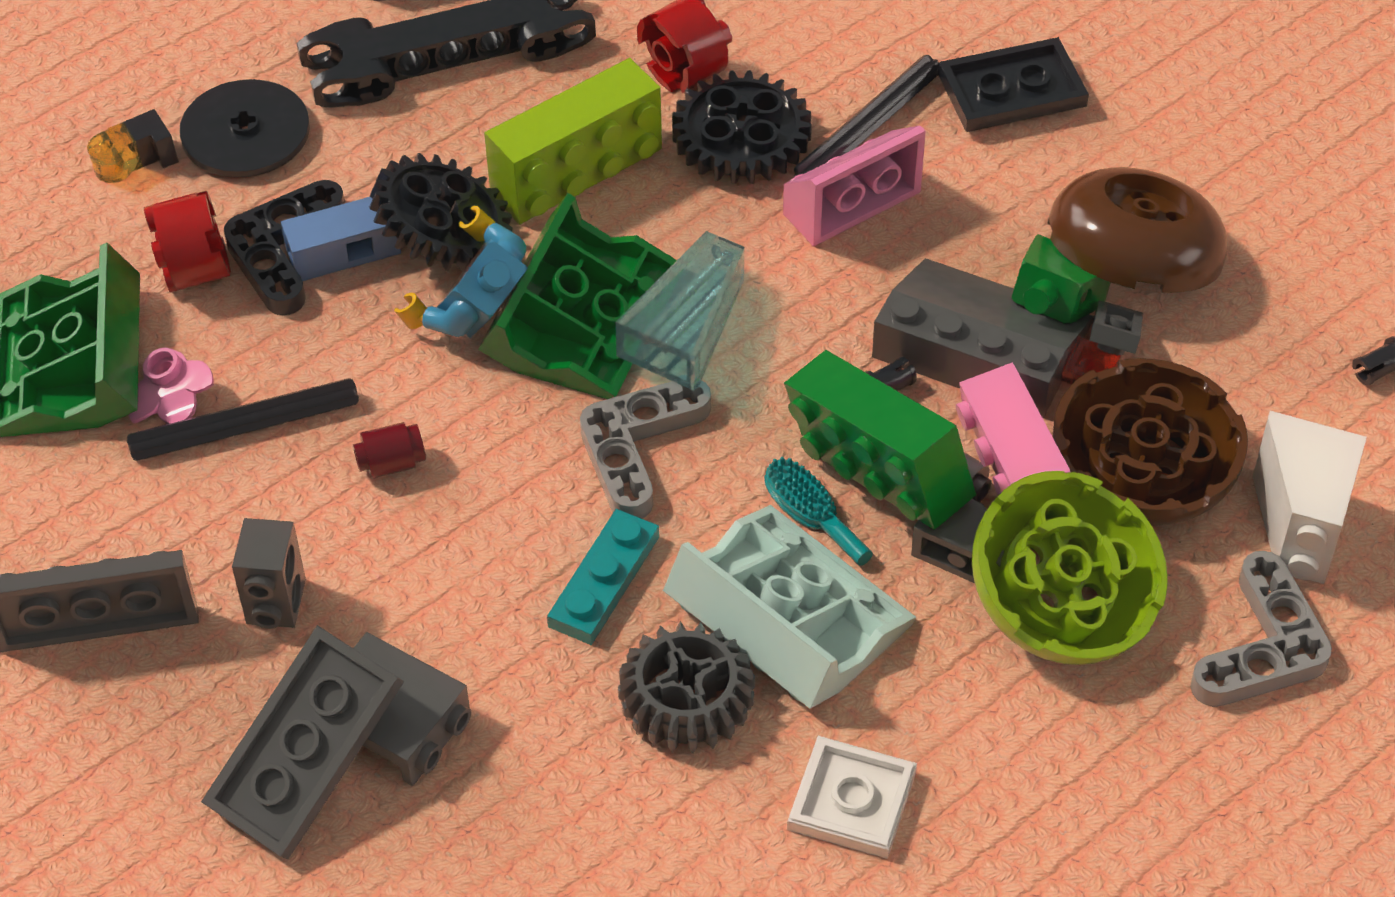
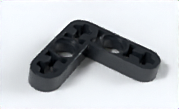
M320 180L238 214L229 219L224 226V236L229 253L267 309L274 314H294L303 307L306 299L300 275L280 248V245L285 243L281 224L276 223L274 220L282 214H292L298 217L345 204L343 190L334 181ZM243 234L253 238L254 244L252 246H248V242ZM262 259H271L276 262L274 266L265 270L253 267L257 261ZM280 281L281 287L287 295H283L280 291L277 292L275 284Z

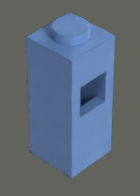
M367 197L281 221L287 255L302 281L401 254V250L394 247L398 240L396 236L384 237L382 232L386 225L374 223L373 220L377 212L369 208L373 198Z

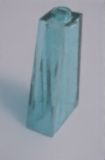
M706 231L616 321L617 357L695 391L702 381L744 282L745 247Z

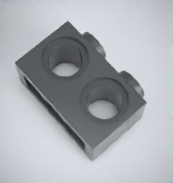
M244 518L232 570L246 624L257 625L267 629L276 627L295 628L306 577L294 522Z

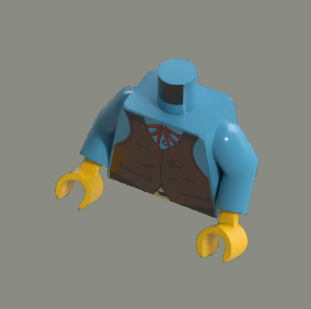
M472 206L470 209L476 213L475 218L469 224H464L460 221L459 226L476 241H485L480 250L437 307L430 306L427 308L419 297L412 292L404 296L409 306L404 309L395 308V313L411 330L423 325L425 328L455 337L466 335L471 338L490 320L526 272L528 267L521 262L526 253L524 241L510 230L495 223L478 206Z

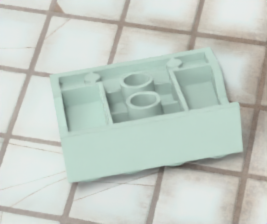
M771 505L736 520L718 544L701 553L689 542L682 544L663 589L666 594L680 604L682 609L693 614L711 630L716 631L720 628L724 635V642L736 639L740 653H747L749 660L758 670L765 672L785 688L794 699L802 702L810 709L841 692L908 630L916 619L915 615Z

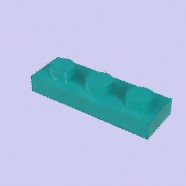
M615 509L547 615L548 627L592 645L659 539V525Z

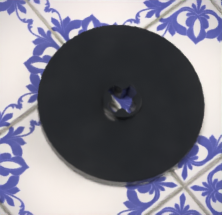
M237 80L211 88L189 105L181 119L180 138L186 155L200 168L220 176L251 177L271 172L292 160L307 141L310 123L303 101L285 86L265 80Z

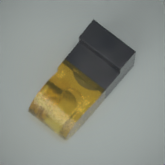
M155 109L107 128L108 130L93 136L87 145L95 175L100 181L106 183L120 182L126 179L131 172L158 161L162 168L179 162L172 135Z

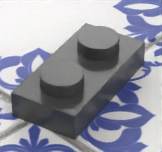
M1099 300L1093 318L1090 341L1098 343L1097 347L1100 350L1110 354L1124 355L1125 351L1135 354L1141 337L1143 313Z

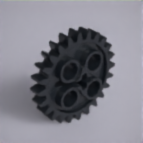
M732 70L729 72V79L723 80L717 74H713V84L709 85L699 80L697 81V91L686 89L685 100H677V112L672 113V140L674 143H677V154L686 156L687 166L698 163V174L700 175L713 170L714 181H719L725 174L730 175L732 184H736L740 176H746L748 182L754 184L755 175L761 174L770 181L772 180L773 169L786 174L787 162L795 165L799 164L800 153H807L808 141H811V111L806 110V99H797L796 88L784 91L783 79L773 84L769 83V74L767 73L763 74L759 80L753 79L751 70L745 73L744 78H738Z
M417 153L414 162L406 155H402L399 163L393 160L389 161L387 168L380 170L370 193V197L373 199L369 208L377 212L373 221L376 224L386 225L382 235L384 237L396 236L398 239L394 246L396 249L409 247L411 249L410 258L415 259L421 254L426 257V263L429 267L437 260L441 261L445 271H449L452 264L456 263L463 272L485 243V241H476L459 226L460 221L464 224H469L475 218L476 213L470 209L472 206H478L495 223L500 224L511 232L513 230V227L509 225L513 216L505 212L508 202L496 199L499 193L498 188H486L484 186L487 180L485 176L476 179L472 177V167L468 166L463 171L457 169L455 159H451L448 165L442 164L440 157L434 154L431 162H428L421 153Z

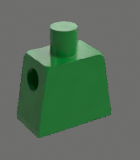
M1037 234L1023 258L1011 299L1015 303L1024 306L1032 314H1044L1063 323H1073L1096 311L1099 300L1105 302L1111 282L1081 269L1068 260L1055 247L1051 239Z

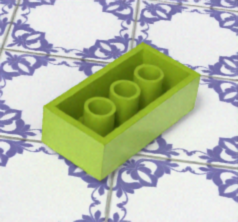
M628 58L484 132L490 188L499 189L496 199L508 202L506 211L512 214L514 220L520 225L560 204L567 193L577 196L584 190L617 175L620 171L640 160L651 157L662 149L661 87L631 58Z

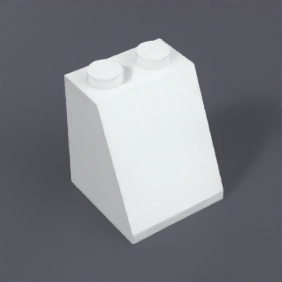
M1270 411L1253 473V481L1272 553L1278 555L1285 562L1293 577L1324 584L1342 529L1367 437Z

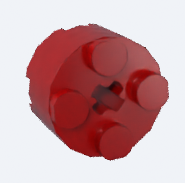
M675 0L640 19L637 25L638 44L646 42L647 49L653 59L646 64L656 80L670 92L681 89V92L685 93L686 89H692L697 86V81H706L713 77V74H719L727 67V45L732 42V34L728 25L723 20H716L706 7L704 0Z
M207 191L185 195L144 207L149 230L151 233L155 232L156 241L151 242L155 261L158 268L163 270L165 282L170 293L230 276L231 267L225 242L220 235L214 218L216 213Z

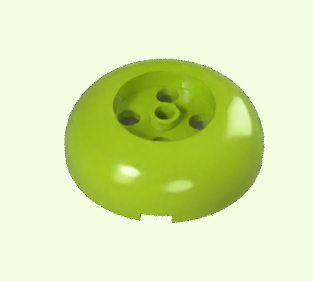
M1045 471L1035 473L1012 483L1003 490L991 503L978 525L972 549V570L976 590L986 612L1000 631L1012 642L1029 653L1052 662L1084 665L1114 658L1132 648L1146 636L1159 610L1164 606L1167 592V567L1158 536L1140 509L1129 498L1123 501L1109 490L1101 486L1103 481L1076 472ZM1031 549L1035 550L1040 557V562L1037 565L1036 554ZM1002 550H1004L1001 566L999 567L996 561ZM1082 588H1093L1098 596L1090 600H1084ZM1041 594L1048 595L1053 600L1054 608L1043 601Z

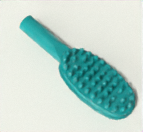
M781 457L780 460L773 459V462L769 464L766 470L764 481L769 494L779 507L805 527L823 529L859 566L866 564L871 559L873 552L837 517L836 506L825 486L809 470H806L804 466H800L798 462H793L792 458L787 460L784 457Z

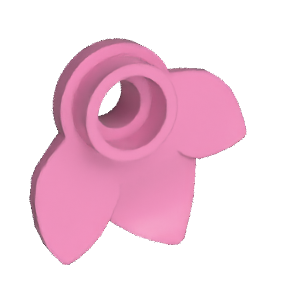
M159 348L153 351L144 361V379L138 383V410L128 414L133 423L143 421L156 413L166 424L192 418L197 406L196 394L206 391L214 385L213 373L210 367L200 360H187L182 353L171 348Z

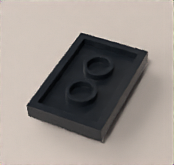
M1059 37L939 62L938 75L966 132L1087 107L1089 94Z

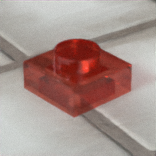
M1079 337L1063 368L1061 381L1072 385L1078 378L1093 369L1098 373L1117 367L1118 361L1122 359V355L1104 352L1097 347L1098 343Z

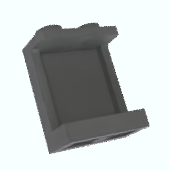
M366 632L353 649L403 680L404 683L365 741L363 747L398 765L402 772L403 781L413 786L423 773L428 774L435 768L441 757L442 749L453 735H460L466 728L471 717L467 685Z

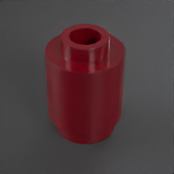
M404 422L361 432V442L353 444L359 472L368 470L371 479L416 468L415 463L426 460L425 449L417 424L406 426Z

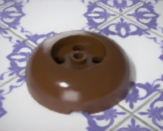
M1113 167L1086 173L1073 180L1060 192L1053 203L1048 217L1047 225H1050L1052 229L1050 239L1068 260L1103 280L1135 289L1137 281L1161 285V293H1180L1203 288L1219 277L1227 256L1226 230L1221 217L1210 202L1196 190L1181 181L1149 170Z
M1137 358L1119 360L1117 367L1098 373L1093 369L1085 373L1062 396L1055 413L1053 425V439L1070 471L1103 481L1101 486L1123 501L1129 498L1145 515L1150 524L1154 526L1190 520L1217 505L1237 482L1244 466L1248 448V435L1242 414H1236L1233 407L1226 400L1227 393L1218 384L1189 367L1158 359ZM1169 439L1174 441L1181 448H1175L1170 446L1168 444Z

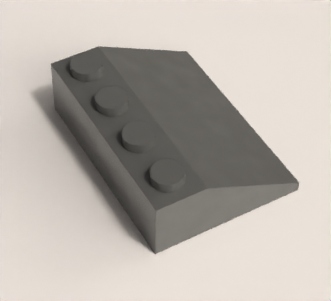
M925 258L891 291L874 321L872 357L889 364L899 357H905L909 360V363L901 368L905 369L913 365L916 373L960 388L959 382L1013 362L1042 418H1044L1093 322L1094 316L1088 314L1073 323H1063L1044 314H1032L1024 306L1015 303L1011 299L1014 288Z

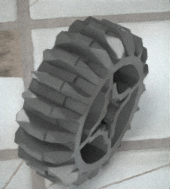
M680 621L676 627V632L671 633L660 625L656 633L657 639L643 635L639 642L640 649L629 648L627 663L622 664L619 671L620 685H618V698L621 700L622 712L626 720L633 721V729L637 735L648 732L649 741H651L652 746L665 739L668 740V748H670L672 753L679 743L687 744L692 753L697 749L698 742L702 741L714 749L717 744V735L731 740L732 735L735 733V725L744 726L747 720V710H751V707L754 705L753 689L755 688V675L753 670L750 669V660L747 653H739V645L736 639L724 642V635L720 628L708 635L705 634V628L701 622L694 631H687ZM668 669L666 673L656 677V682L649 684L656 675ZM725 689L718 699L707 706L705 705L708 700L717 696V691Z

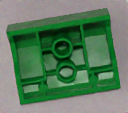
M567 193L548 218L524 263L528 267L526 272L502 303L478 350L518 374L604 399H610L617 396L682 263L637 235L611 237L581 218L576 197Z
M107 242L100 245L99 268L79 278L67 281L40 274L0 293V437L99 428L138 410L140 273Z

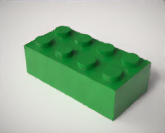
M827 350L823 351L784 382L790 400L788 408L798 423L802 435L800 444L804 451L816 461L821 459L834 467L837 473L844 479L850 480L852 478L860 483L876 499L882 500L884 498L892 503L908 519L913 521L917 519L935 530L976 496L957 425Z

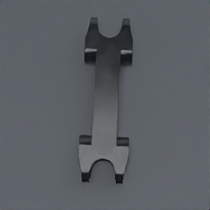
M488 0L376 28L365 18L346 19L311 32L296 44L299 60L303 67L314 70L328 69L319 73L310 83L315 104L332 108L361 106L387 98L393 92L396 81L521 51L522 56L527 61L540 62L560 57L584 46L595 38L596 27L592 13L583 10L563 11L570 8L577 0ZM579 24L585 25L582 31L574 35H568L563 32ZM316 45H327L330 47V50L317 55L307 54ZM343 83L341 89L333 94L322 93L323 89L329 85Z

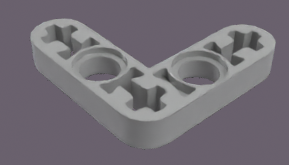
M692 377L682 378L599 401L587 406L582 411L580 416L581 437L613 512L615 509H619L641 519L651 512L653 507L652 483L634 441L704 421L711 411V391L706 382ZM685 398H691L693 402L698 403L690 404L689 401ZM666 403H669L670 410L673 409V411L667 412ZM641 407H651L658 411L656 417L648 420L639 419L633 413ZM602 422L605 427H609V438L603 440L602 431L596 423ZM613 454L624 455L629 459L626 465L618 468L609 467L603 461ZM629 482L633 496L639 499L631 501L628 496H624L623 484Z
M1255 551L1249 554L1243 561L1239 577L1240 588L1268 638L1205 656L1196 663L1190 687L1194 697L1205 705L1212 707L1224 706L1309 681L1321 676L1327 668L1332 650L1330 641L1287 565L1278 555L1272 552ZM1255 571H1260L1262 575L1254 576ZM1263 576H1272L1270 585ZM1280 606L1288 607L1297 614L1298 619L1293 622H1282L1273 616L1271 610ZM1303 648L1307 654L1315 653V659H1310L1307 654L1297 655L1298 650ZM1253 659L1266 660L1274 667L1275 672L1266 676L1257 675L1249 669L1247 663ZM1286 661H1290L1288 667L1286 666ZM1233 667L1236 668V673L1232 674ZM1207 675H1212L1216 681L1224 680L1223 686L1218 687L1214 681L1206 682Z

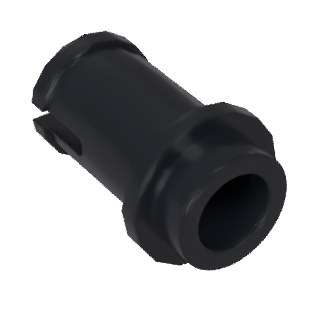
M1394 336L1387 338L1383 346L1353 360V369L1356 370L1362 366L1365 368L1355 373L1357 379L1363 385H1371L1374 381L1395 371Z
M905 357L897 358L891 364L874 373L865 371V373L897 391L913 385L917 380L913 365L902 370L901 367L909 363V360Z

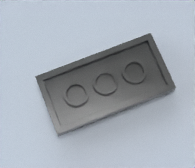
M182 550L170 552L157 551L143 556L122 559L108 558L94 563L67 567L54 566L46 570L0 575V652L199 623L198 606Z
M317 625L201 802L280 857L289 859L404 681Z

